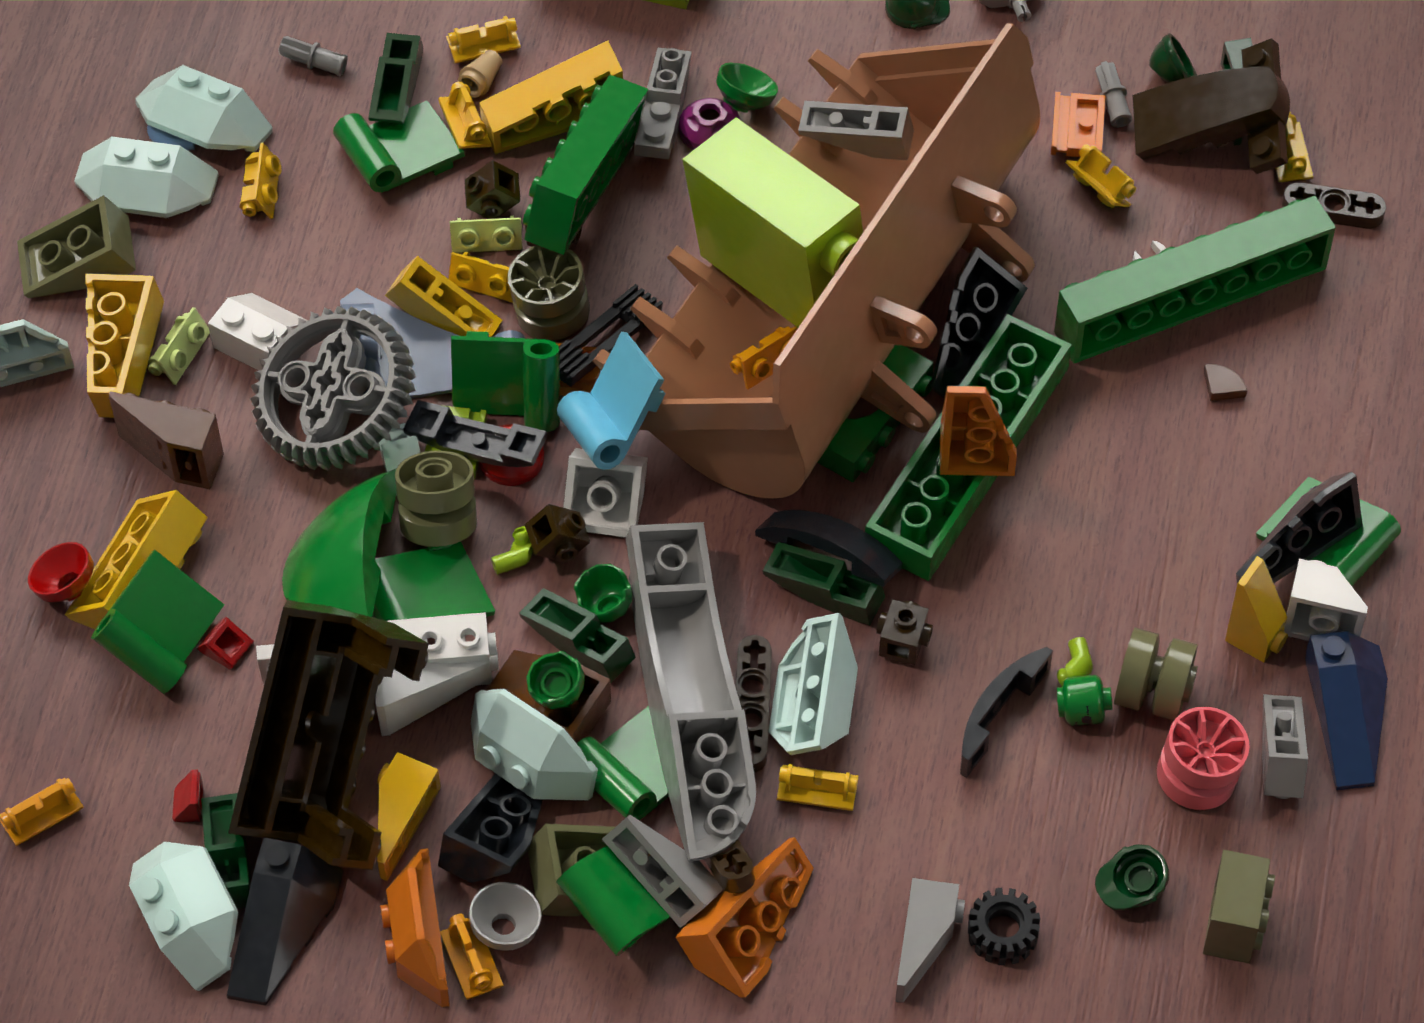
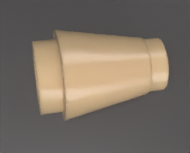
M487 50L460 70L458 82H463L469 86L471 97L476 98L488 92L502 65L501 56L493 50Z

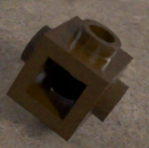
M494 160L490 161L465 179L466 208L487 219H496L520 202L519 173Z
M548 504L524 524L534 554L567 563L574 559L590 543L585 528V520L578 511Z
M892 599L888 613L881 612L876 634L881 635L879 656L916 665L921 646L928 647L933 631V625L928 624L929 609L921 607L912 601L901 602Z

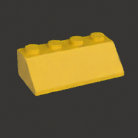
M177 490L137 499L94 567L89 585L83 589L81 596L72 602L65 616L70 620L96 629L153 550L159 552L181 569L185 562L183 559L189 547L193 546L201 537V528L208 517Z

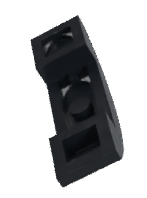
M417 400L403 428V432L410 437L416 436L418 441L441 451H450L460 454L469 460L506 467L533 466L548 436L544 430L515 423L511 429L455 416L449 407Z
M806 510L774 512L755 530V536L774 544L781 542L791 545L795 540L851 561L852 575L882 587L902 569L903 563L877 539L852 524L826 514Z
M1044 647L1020 658L1003 670L985 689L971 712L964 732L960 762V774L967 778L988 751L990 732L985 729L1015 690L1019 689L1030 696L1049 672L1053 650Z

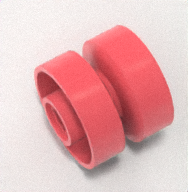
M1195 707L1181 713L1170 727L1157 764L1158 782L1165 794L1177 804L1194 810H1208L1224 804L1233 794L1249 754V738L1244 727L1229 713L1213 707Z

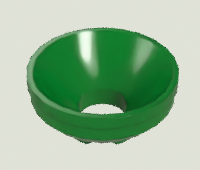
M725 63L719 68L716 78L717 86L723 96V100L737 111L748 113L750 110L764 108L773 102L778 93V87L774 80L754 67L741 63Z

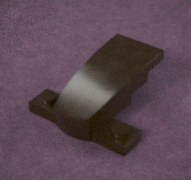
M1271 38L1242 49L1243 68L1197 75L1132 95L1136 155L1145 160L1171 149L1182 154L1209 142L1218 148L1248 134L1249 162L1252 171L1259 174L1287 164L1285 125L1290 113V97L1288 89L1281 80L1279 44Z

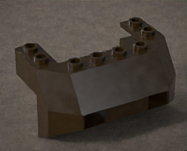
M287 600L283 606L228 834L298 841L331 866L373 870L375 858L381 850L382 832L348 809L350 798L356 790L355 777L359 761L365 753V737L368 725L374 717V701L378 686L381 684L383 677L392 678L394 670L412 681H420L422 669L425 668L428 661L427 649L429 643L388 621L331 606Z

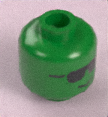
M1098 675L1067 677L1063 682V687H1057L1059 717H1065V720L1071 726L1101 724L1105 719V711L1113 710L1111 687L1104 688L1103 682Z

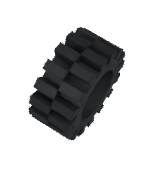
M996 888L994 896L988 890L983 893L982 900L977 898L974 902L973 909L971 908L968 922L969 943L971 946L976 945L975 953L979 957L986 953L985 961L992 963L993 958L996 957L999 958L998 965H1005L1006 959L1010 958L1013 965L1019 963L1020 955L1025 960L1030 955V949H1035L1040 929L1039 912L1036 913L1037 906L1033 901L1029 904L1027 903L1028 896L1023 892L1017 898L1015 897L1016 889L1009 888V894L1003 895V889ZM996 916H1009L1017 921L1019 930L1012 937H999L990 931L988 924Z

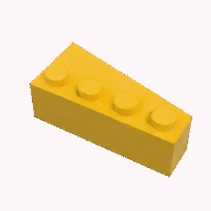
M607 40L479 102L481 120L487 127L486 132L494 153L498 154L568 132L573 120L578 122L583 105L586 102L590 104L592 94L597 85L602 86L610 74L623 79V70L609 41Z
M85 274V284L87 286L86 311L88 313V327H86V339L88 341L87 393L99 417L114 418L109 399L110 391L121 394L133 393L140 396L164 305V299L154 276Z

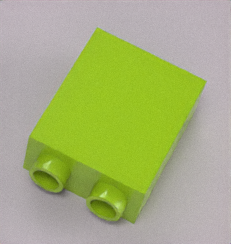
M734 118L682 159L700 255L789 322L799 327L863 234L860 205L744 122Z

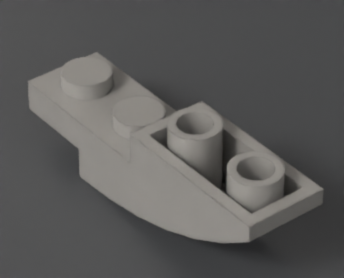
M657 48L647 86L649 90L635 141L634 155L669 159L671 149L675 146L678 134L679 120L682 114L690 69L691 51L675 48Z

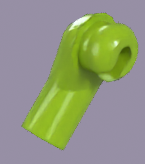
M525 526L514 530L512 534L514 541L510 551L491 557V562L497 575L524 566L529 562L533 554V548Z
M1077 637L1068 642L1072 659L1066 664L1065 668L1057 671V679L1062 687L1067 677L1086 676L1092 673L1093 663L1087 641L1084 637Z

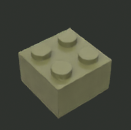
M1223 849L1214 886L1203 954L1250 963L1253 949L1261 950L1269 917V901L1272 897L1275 875L1268 874L1269 858Z

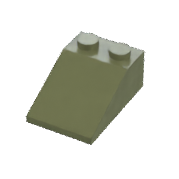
M104 195L17 241L23 292L27 298L87 289L85 274L128 275L136 270L129 217Z
M545 824L535 834L528 850L535 897L540 905L541 915H582L556 881L579 860L607 846L602 838L615 827Z

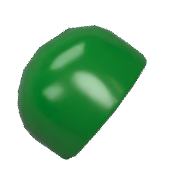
M611 563L597 564L585 570L574 585L577 605L597 614L600 624L613 622L625 615L633 600L631 585L622 569Z
M564 651L541 656L532 663L526 676L528 692L538 704L545 708H567L579 699L584 689L585 675L578 659H574Z

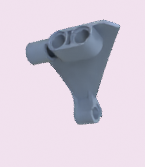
M358 288L340 300V307L346 311L352 306L359 311L365 309L372 315L380 316L384 321L389 322L395 328V331H398L403 337V341L409 347V355L413 358L414 365L411 368L415 371L416 378L411 380L416 391L408 394L411 398L452 392L451 336L459 335L411 316ZM513 330L503 331L494 336L525 338L521 332ZM360 335L359 341L363 344L366 356L364 369L377 373L385 381L387 387L389 363L385 351L374 339Z

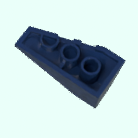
M1349 631L1310 635L1305 662L1336 790L1374 786L1388 680L1380 646Z

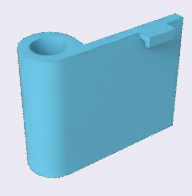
M621 331L591 392L574 391L568 393L559 402L557 414L597 468L602 470L614 468L625 458L648 411L657 412L666 394L660 389L664 378L629 334Z

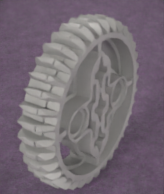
M337 306L333 313L330 309L324 307L321 316L311 312L310 320L307 322L304 319L298 318L299 326L295 329L286 326L288 334L284 338L276 336L278 344L275 348L267 347L270 355L268 359H259L263 370L254 372L255 378L259 382L251 385L256 395L250 398L255 407L251 411L257 420L255 424L262 433L263 439L268 444H271V448L276 453H280L287 461H293L301 467L306 465L316 470L320 466L328 471L332 464L336 468L342 469L345 460L349 464L355 465L358 455L368 459V450L373 447L375 450L380 451L379 442L383 438L391 441L390 430L392 428L400 429V424L397 422L398 418L408 417L407 411L403 407L413 404L412 398L408 394L416 391L415 385L411 381L416 378L415 371L411 368L414 362L413 358L409 355V347L403 341V337L398 331H395V328L389 322L384 321L376 314L372 315L365 309L359 311L351 306L346 311L344 308ZM360 335L374 339L385 351L389 363L387 387L385 381L377 373L364 369L366 356L363 344L359 341ZM323 341L316 362L296 361L309 348ZM280 390L289 402L302 406L299 418L303 432L307 435L305 442L292 437L280 422L278 413ZM351 413L371 415L360 427L342 437Z

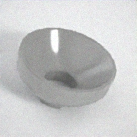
M497 882L484 887L474 896L469 911L470 926L478 940L488 947L503 951L518 949L528 944L534 938L540 926L541 908L535 896L525 887L515 883ZM498 919H507L513 923L515 929L510 934L501 935L494 931L492 923Z

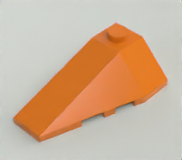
M947 386L940 429V475L1015 476L1017 449L987 388L978 386Z
M795 837L789 838L753 867L755 881L749 890L741 893L723 891L695 915L676 935L677 941L695 969L740 998L746 997L768 973L773 962L769 958L776 941H782L786 929L783 927L790 909L797 907L814 869Z

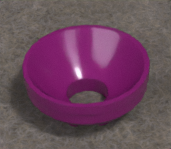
M718 98L696 100L689 104L680 116L678 126L680 138L688 148L695 150L734 118L740 120V116L737 110L724 100ZM706 109H713L720 116L715 120L709 121L703 119L700 113Z

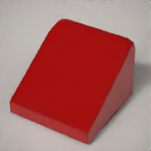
M225 617L214 625L196 649L231 670L254 640L230 619Z
M198 769L191 770L175 787L172 816L175 822H200L202 819L201 798H204V785Z

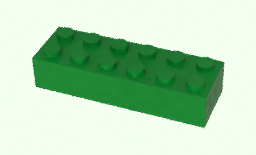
M611 74L602 86L597 85L595 87L590 104L586 102L583 105L578 122L573 120L569 127L566 140L560 139L555 150L554 159L548 157L541 177L536 176L532 182L529 196L533 197V202L527 207L523 218V224L527 225L525 241L562 255L565 254L635 145L648 88Z

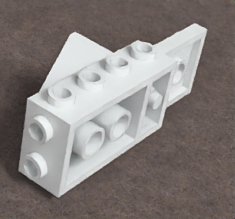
M486 612L388 621L400 626L427 642V638H434L435 644L428 645V661L425 668L422 669L420 681H412L396 670L393 671L392 678L383 677L376 693V709L381 735H391L477 685L491 684L492 671L499 670L496 635L495 632L488 633ZM465 635H473L475 639L466 642ZM274 644L256 646L257 662L263 685L265 684Z

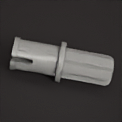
M285 36L279 46L281 56L305 63L309 69L316 67L341 76L347 66V55L321 48L320 43L317 42L312 45Z
M1107 61L1101 62V65L1097 66L1095 70L1102 91L1100 95L1106 96L1105 104L1110 116L1111 125L1116 128L1124 127L1132 121V115L1129 112L1125 98L1127 90L1121 85L1115 64L1113 62L1108 63Z

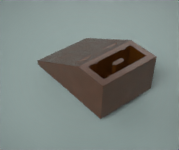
M110 391L109 399L119 437L173 481L211 489L224 455L216 414L202 408L191 409L177 406L165 400L153 401L140 398L133 393L121 394Z
M513 650L486 691L493 689L507 690L564 728L576 743L588 737L611 703L610 679L581 665L585 681L584 689L579 699L567 708L548 709L538 704L530 696L526 680L532 663L542 655Z

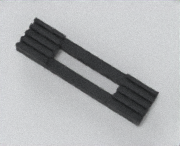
M636 284L616 299L613 302V306L573 339L570 341L567 339L559 346L560 380L572 387L597 366L593 360L600 350L605 349L611 353L621 331L627 332L632 337L645 326L630 309L637 298L641 296L661 311L663 302L659 301L657 303L656 297L650 298L651 294L648 292L644 294L645 290L642 288L638 290V285ZM621 318L627 322L590 354L587 352L583 354L582 348L617 319Z

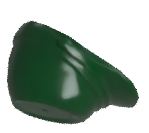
M886 0L885 10L888 18L894 24L902 28L916 29L934 25L945 20L950 12L949 0Z
M1170 33L1162 37V40L1155 46L1150 56L1149 66L1167 83L1197 76L1188 55L1176 37Z
M1136 844L1129 847L1124 846L1111 860L1099 869L1095 877L1096 891L1103 903L1114 910L1146 906L1156 902L1158 897L1165 891L1169 881V867L1161 853L1149 845Z

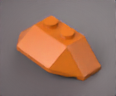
M425 848L419 850L386 889L388 904L380 905L383 929L391 928L393 939L385 940L388 964L396 963L399 979L439 1006L448 1007L450 1006L429 849Z

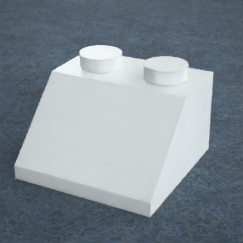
M253 293L227 298L208 322L213 348L260 371L263 370L259 359H268L270 352L267 347H276L278 344L276 336L284 338L288 334L286 326L295 329L299 326L298 318H304Z
M575 448L568 461L564 508L580 512L585 520L587 532L626 537L630 526L638 525L644 496L648 458L626 455L616 467L602 470L595 466L583 449Z
M1299 559L1286 613L1287 621L1284 632L1290 637L1309 641L1310 635L1349 631L1360 637L1368 607L1337 567L1327 565L1318 560L1308 561Z

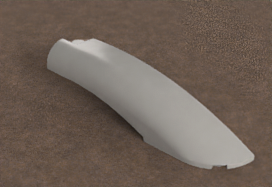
M704 522L631 525L626 536L630 565L628 581L633 594L632 610L654 735L670 802L688 862L699 861L714 856L731 846L747 827L754 810L756 782L744 709L742 710L724 643L713 586Z

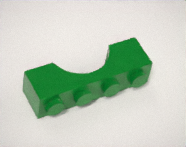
M895 345L883 364L920 397H926L931 391L933 361L905 346ZM880 409L863 418L846 419L817 463L854 482L861 472L865 474L870 470L878 450L881 447L886 448L891 443L896 427L900 422Z

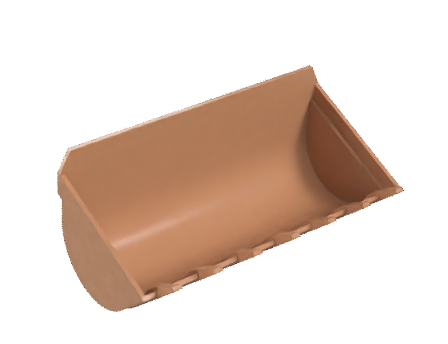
M1006 23L998 37L991 40L861 53L849 69H846L819 49L812 53L807 61L834 89L826 102L908 107L914 128L908 160L872 158L800 135L798 129L802 109L785 97L780 98L773 109L800 137L789 152V155L860 205L863 234L774 362L773 375L749 390L745 387L743 374L739 373L737 375L730 368L729 363L733 361V356L743 352L752 345L759 349V341L773 333L778 327L785 328L789 326L793 328L795 325L712 264L708 267L676 245L667 258L694 288L674 317L671 318L641 296L637 298L630 308L658 338L646 357L664 378L660 389L666 393L657 412L648 411L639 430H648L687 464L711 480L743 494L771 499L790 496L800 489L860 397L914 431L922 433L929 431L937 418L935 410L883 364L895 345L927 348L937 334V328L928 317L919 313L918 310L960 247L968 253H971L973 247H978L1020 282L1026 281L1035 268L1032 257L999 228L1007 227L1017 213V207L1007 195L998 190L1036 135L1040 125V107L1031 72L1034 62L1029 40L1014 24ZM605 349L600 350L593 360L601 371L610 355Z

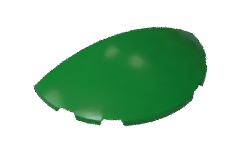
M396 469L368 479L345 492L327 506L307 526L291 549L283 570L282 587L287 600L331 606L369 617L373 616L381 569L375 562V555L381 525L391 522L397 494Z

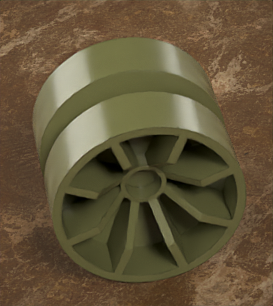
M536 245L524 250L513 260L508 270L507 279L516 318L521 329L531 337L551 341L569 337L581 329L589 317L590 302L582 264L577 255L570 249H567L565 254L562 255Z
M426 451L412 455L398 465L395 471V480L399 501L400 531L406 539L423 546L439 547L458 543L475 531L477 527V510L474 497V472L471 462L466 457L450 451Z
M1135 627L1122 665L1114 705L1139 711L1147 693H1151L1152 689H1155L1152 705L1153 715L1174 721L1181 713L1183 702L1188 703L1198 670V666L1194 665L1198 644L1173 638L1169 643L1165 656H1158L1159 634Z

